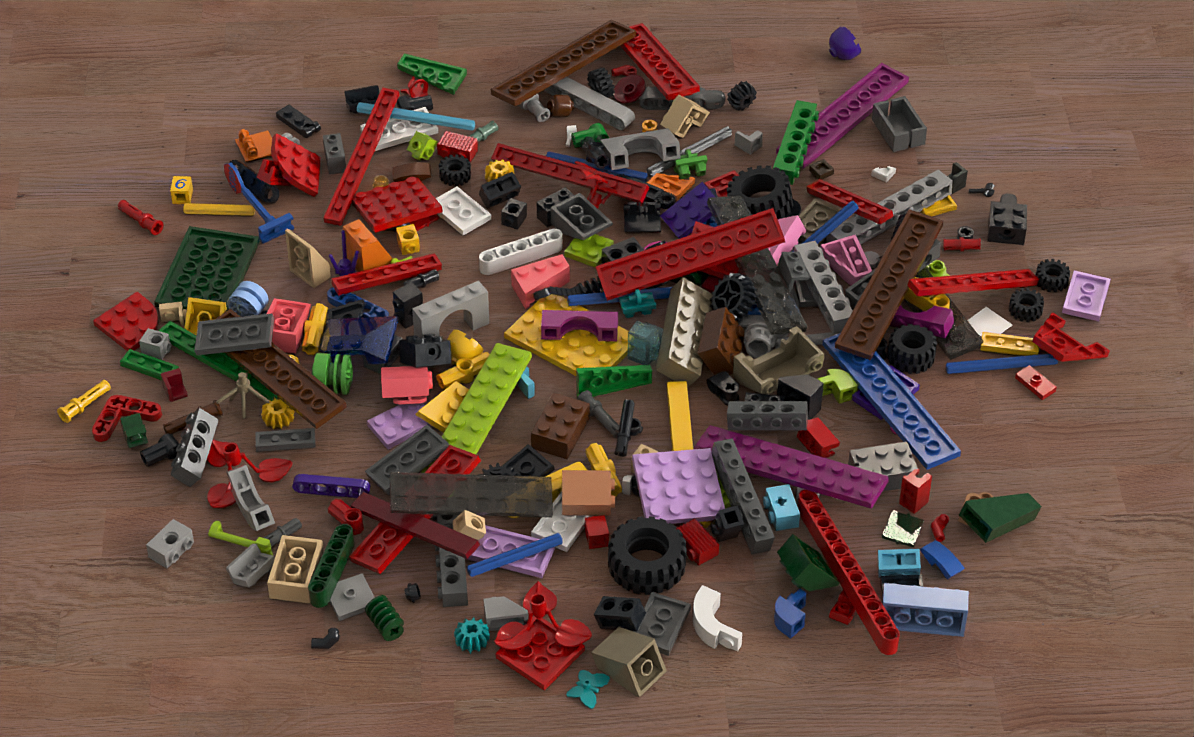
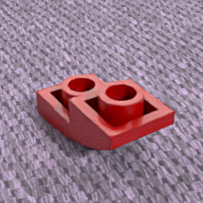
M842 590L837 603L830 610L829 618L848 625L856 614V610L845 591Z

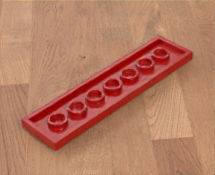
M643 23L629 26L636 30V36L620 45L621 48L668 101L674 100L678 94L689 96L700 92V85Z
M449 445L396 506L430 519L481 462L479 455ZM380 522L349 558L352 563L381 574L414 536Z

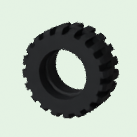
M649 516V518L637 517L636 520L630 519L626 521L625 525L622 523L617 527V530L613 531L608 543V567L614 581L618 585L622 584V588L628 591L633 590V593L640 594V592L645 593V595H651L652 592L659 594L664 589L669 590L672 588L673 584H677L681 580V576L685 572L687 549L683 534L680 530H676V526L673 524H668L666 520L661 518L658 520L652 516ZM640 550H653L663 555V557L654 561H642L631 555Z

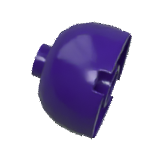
M844 26L837 28L829 38V52L834 58L838 57L844 61L851 60L861 53L859 43L857 45L854 43L853 40L856 38Z

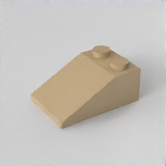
M286 229L290 271L313 288L331 278V267L328 261L313 246L291 230Z

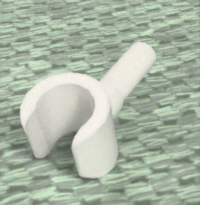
M576 125L567 126L566 147H570L571 134L577 132Z

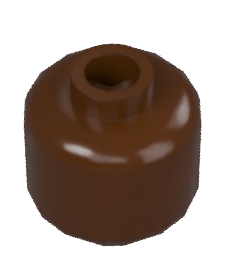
M553 95L547 102V109L550 110L553 117H568L574 109V102L568 95Z

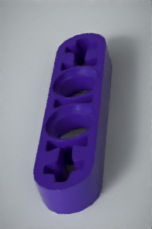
M308 474L296 475L292 484V488L298 493L358 498L363 492L369 494L371 487L370 483L363 479Z

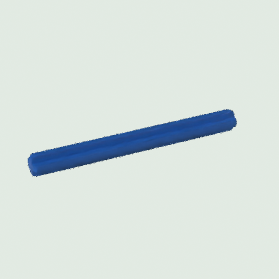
M550 151L546 155L547 157L572 164L575 161L582 162L598 171L615 176L625 174V176L627 175L632 179L636 178L645 183L648 178V174L645 172L627 168L611 170L609 165L605 166L604 169H600L594 163L587 162L582 158Z
M673 287L642 289L640 294L652 292L654 299L669 298L670 290ZM604 292L569 295L567 302L569 306L619 302V297L607 301ZM634 292L624 296L634 295Z
M1051 354L949 362L946 363L947 374L1022 368L1029 365L1031 367L1056 365L1058 360L1054 359Z

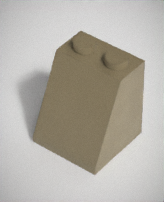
M618 627L591 652L597 669L637 697L643 695L667 672L654 638Z

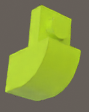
M828 369L827 376L817 378L824 383L823 396L832 393L839 404L852 400V395L857 392V383L844 370Z

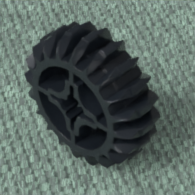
M740 273L724 275L723 279H718L719 284L714 285L715 290L711 292L713 297L710 298L712 302L710 307L713 311L726 307L734 315L736 321H743V317H748V312L753 311L751 307L756 304L754 299L757 296L754 293L757 289L749 277Z

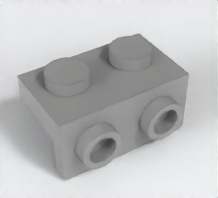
M253 543L226 567V570L234 584L249 588L271 570L275 557L261 553L257 544Z

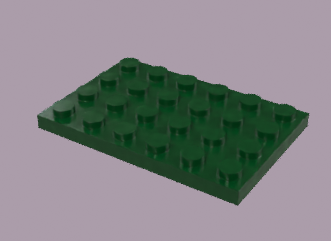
M189 226L154 301L155 307L159 308V304L182 302L183 309H187L188 297L226 302L228 311L227 300L238 285L243 282L259 245V236Z

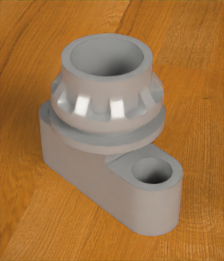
M782 314L748 315V317H743V321H737L744 329L745 335L743 339L747 353L754 358H758L771 352L775 347L777 338L788 336L791 324L790 318Z

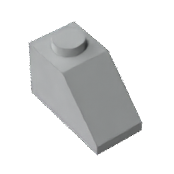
M505 596L484 599L485 621L489 631L499 630L509 622H519L523 625L527 623L528 610Z

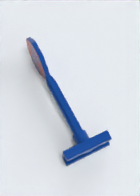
M232 162L224 164V173L231 188L236 194L242 193L265 221L264 225L258 227L259 239L262 244L285 234L286 229L294 230V226L291 224L293 216L290 213L275 219L267 212L251 191L244 186L239 171Z

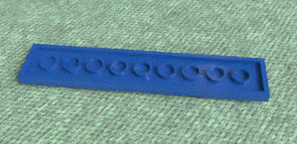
M840 333L823 340L824 348L839 366L850 374L860 391L901 440L908 442L911 452L926 470L960 457L961 450L876 351L871 360L836 349L835 342Z

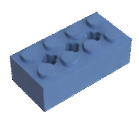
M884 583L882 604L899 631L964 637L968 615L969 591Z

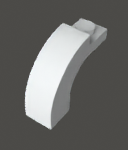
M702 585L695 596L693 605V625L696 633L703 642L714 649L720 643L724 647L738 652L742 645V632L720 623L714 617V614L720 607L721 593Z

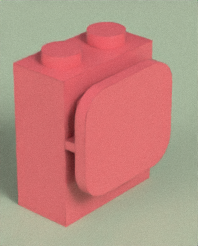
M427 366L382 367V398H393V403L399 405L426 402L427 396H429V389H433L432 371H428Z

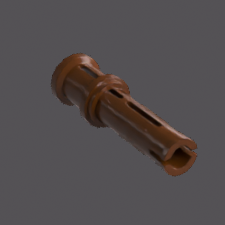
M214 400L212 404L205 407L200 406L197 408H201L214 417L223 416L220 405L216 403L217 400ZM188 415L163 424L165 433L174 434L183 430L186 427L187 423L185 420Z

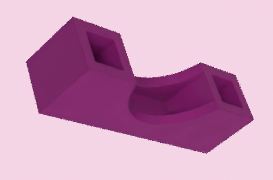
M900 305L889 326L900 328L901 325L908 326V324L916 326L917 324L922 328H928L927 331H932L933 336L946 338L954 324L953 312L949 308L933 306L927 311L914 313L903 309Z
M542 310L541 339L561 340L563 335L569 331L586 330L593 333L598 341H617L618 312Z

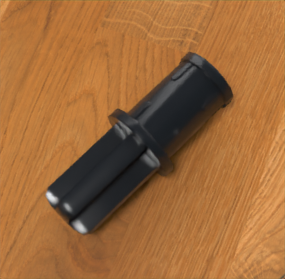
M436 269L424 274H417V277L405 281L403 286L412 282L417 288H424L427 284L438 281L439 274Z

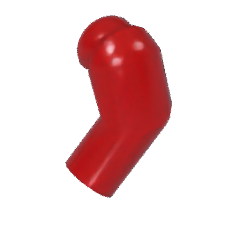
M624 65L611 69L613 77L636 75L637 69L634 66Z
M941 514L931 523L932 533L938 542L945 540L943 530L950 520L946 514Z

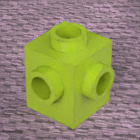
M416 131L409 142L407 150L417 160L421 161L422 158L429 160L434 153L438 141Z

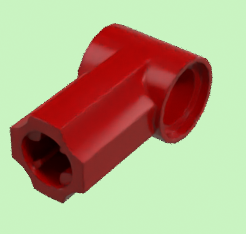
M335 499L330 503V506L327 508L328 513L341 524L350 525L353 529V535H358L364 530L362 513L359 509L351 508L341 499Z

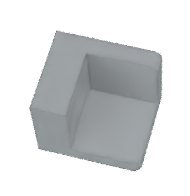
M757 130L748 136L737 131L735 133V146L751 155L762 147L763 133Z

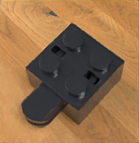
M1010 193L1003 194L1000 202L991 201L987 242L1024 245L1027 230V204H1017V197Z
M424 334L423 338L406 336L405 340H399L400 363L413 367L451 364L450 340L443 339V336Z

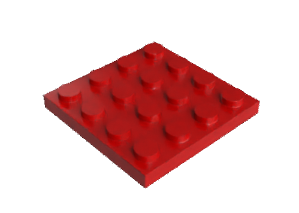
M409 177L404 181L392 182L383 187H375L367 192H358L352 201L354 207L375 233L443 212L442 205L418 177Z

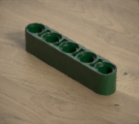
M342 524L334 529L308 585L310 603L313 607L321 608L329 603L352 553L355 542L353 529L350 525Z

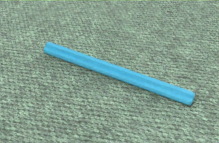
M359 102L357 112L371 114L374 104ZM394 108L390 118L473 131L475 128L474 120Z

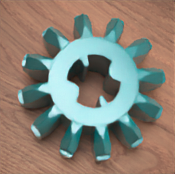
M473 617L470 621L465 618L464 623L458 622L457 628L454 631L455 643L457 646H460L462 651L468 649L471 654L473 650L479 652L481 647L486 648L487 642L490 639L489 627L487 624H484L482 619L476 621Z

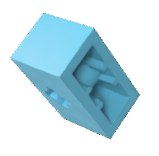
M790 485L766 488L763 505L765 509L768 508V519L770 524L773 523L775 531L799 527L800 512Z

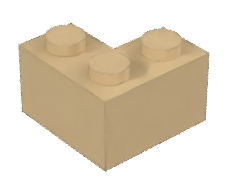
M678 94L673 100L672 106L664 115L660 125L669 128L673 134L684 138L692 123L701 127L710 112L696 102Z

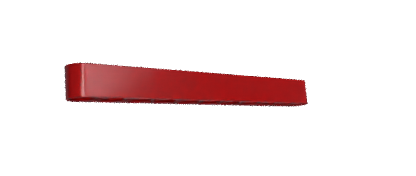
M806 489L801 490L798 496L797 507L804 524L840 582L879 651L885 655L895 654L898 649L899 630L817 494Z

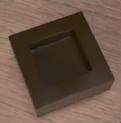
M825 159L809 165V171L817 179L822 180L834 174V168Z

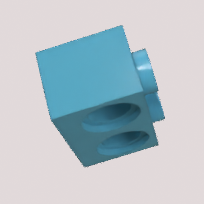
M920 549L878 550V578L889 575H920Z

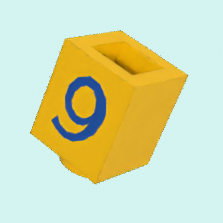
M173 176L170 190L172 204L191 203L193 193L191 177Z

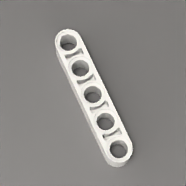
M549 229L483 251L479 254V270L484 275H492L558 253L563 247L562 232L559 229Z

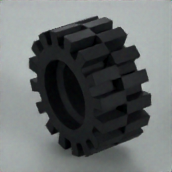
M600 67L588 72L587 81H589L588 86H590V89L608 98L614 95L615 90L613 88L615 87L612 84L613 80H611V75H608V71L605 68Z
M449 155V158L447 156L444 157V160H441L439 163V178L441 182L443 181L445 185L448 183L449 186L455 184V187L458 184L462 186L464 182L467 183L471 179L470 161L467 158L464 159L462 155L461 157L459 155H455V157Z
M1046 259L1045 262L1041 261L1037 266L1035 275L1039 279L1037 286H1042V290L1048 289L1047 292L1053 290L1055 293L1057 289L1063 291V288L1065 289L1069 282V266H1066L1064 262L1061 264V260L1055 262V259H1051V261Z
M1021 288L1020 292L1016 290L1010 297V315L1014 316L1016 320L1020 318L1021 322L1024 319L1026 322H1030V319L1033 322L1036 321V318L1039 319L1040 315L1042 316L1044 307L1043 296L1039 292L1036 294L1034 289L1030 291V288H1027L1026 291H1024V288Z

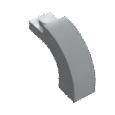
M244 464L227 471L226 473L232 486L231 491L249 526L253 530L258 531L275 524L269 505L261 500L256 491L247 465Z

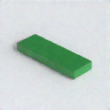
M129 349L120 360V366L162 380L161 373L179 368L177 365Z

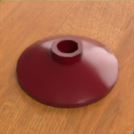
M628 75L622 78L615 85L614 98L624 104L637 100L645 91V80L639 75Z

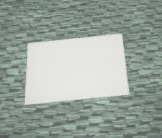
M985 307L963 323L981 337L982 332L1001 334L1012 326L1011 323L988 307Z

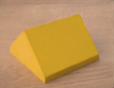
M188 297L184 329L197 336L198 322L215 320L227 311L226 302Z

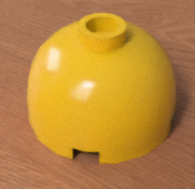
M455 329L447 338V340H450L452 364L456 365L459 359H473L483 353V348L473 338L469 340L465 337L466 334Z

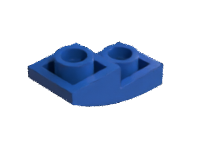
M937 540L920 549L931 566L936 564L947 580L965 569L955 555Z

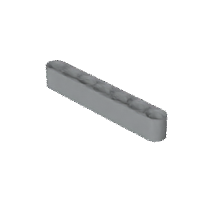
M568 77L563 78L544 90L551 95H568L574 102V107L619 130H624L635 120V114L631 109Z

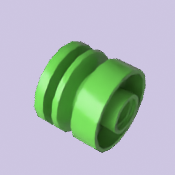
M316 353L312 366V375L329 389L333 385L335 394H339L341 388L342 394L348 395L353 380L351 355L345 354L342 361L341 354H336L335 360L332 362L329 353Z

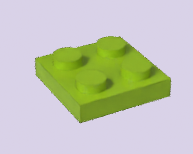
M597 234L585 240L574 238L564 251V257L596 268L595 266L600 265L602 262V249L613 245L614 240Z

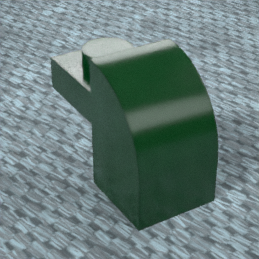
M140 413L120 418L128 448L148 443L146 428L142 423Z

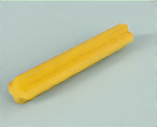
M185 203L183 206L184 214L253 216L255 214V209L252 205Z

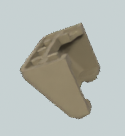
M796 326L789 329L791 334L787 340L782 339L780 347L756 359H753L750 355L746 357L743 353L734 356L733 378L738 384L757 393L771 394L777 390L780 377L806 375L820 370L823 366L824 353Z

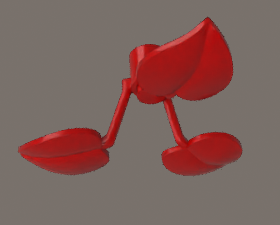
M578 161L574 162L575 165L597 170L591 166H588L585 163ZM581 169L585 179H595L594 187L590 189L587 200L598 209L600 204L604 205L605 201L611 196V194H607L601 199L602 195L596 192L599 180L608 184V181L597 174Z
M214 439L212 440L207 457L209 464L213 467H222L227 463L228 471L232 470L231 466L239 465L241 460L244 459L256 473H260L259 477L264 482H276L282 479L292 467V461L271 458L260 462L258 469L245 456L244 452L240 453L236 443L221 442ZM230 481L228 485L220 483L209 490L207 499L211 507L225 508L236 502L231 491Z
M537 581L527 592L523 600V608L528 610L529 614L527 625L524 627L519 622L506 623L499 629L494 643L506 650H519L526 647L533 638L532 634L527 631L530 629L532 617L543 618L546 614H548L555 629L558 630L555 634V640L563 647L571 648L581 645L592 637V633L585 624L574 619H566L559 626L551 613L557 605V598L552 591Z

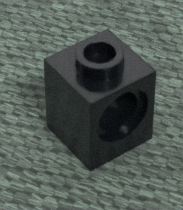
M510 198L501 211V225L518 230L527 217V203Z

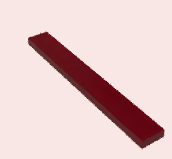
M365 492L350 505L351 508L359 509L365 516L465 559H468L480 546L477 539Z

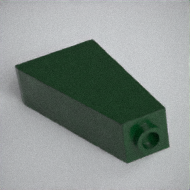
M1029 493L968 500L963 505L959 516L987 543L1035 520L1042 506Z

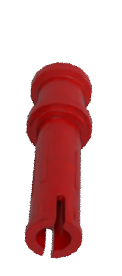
M121 200L118 203V210L136 220L140 227L148 229L152 235H158L163 230V222L154 219L150 213H143L126 200Z

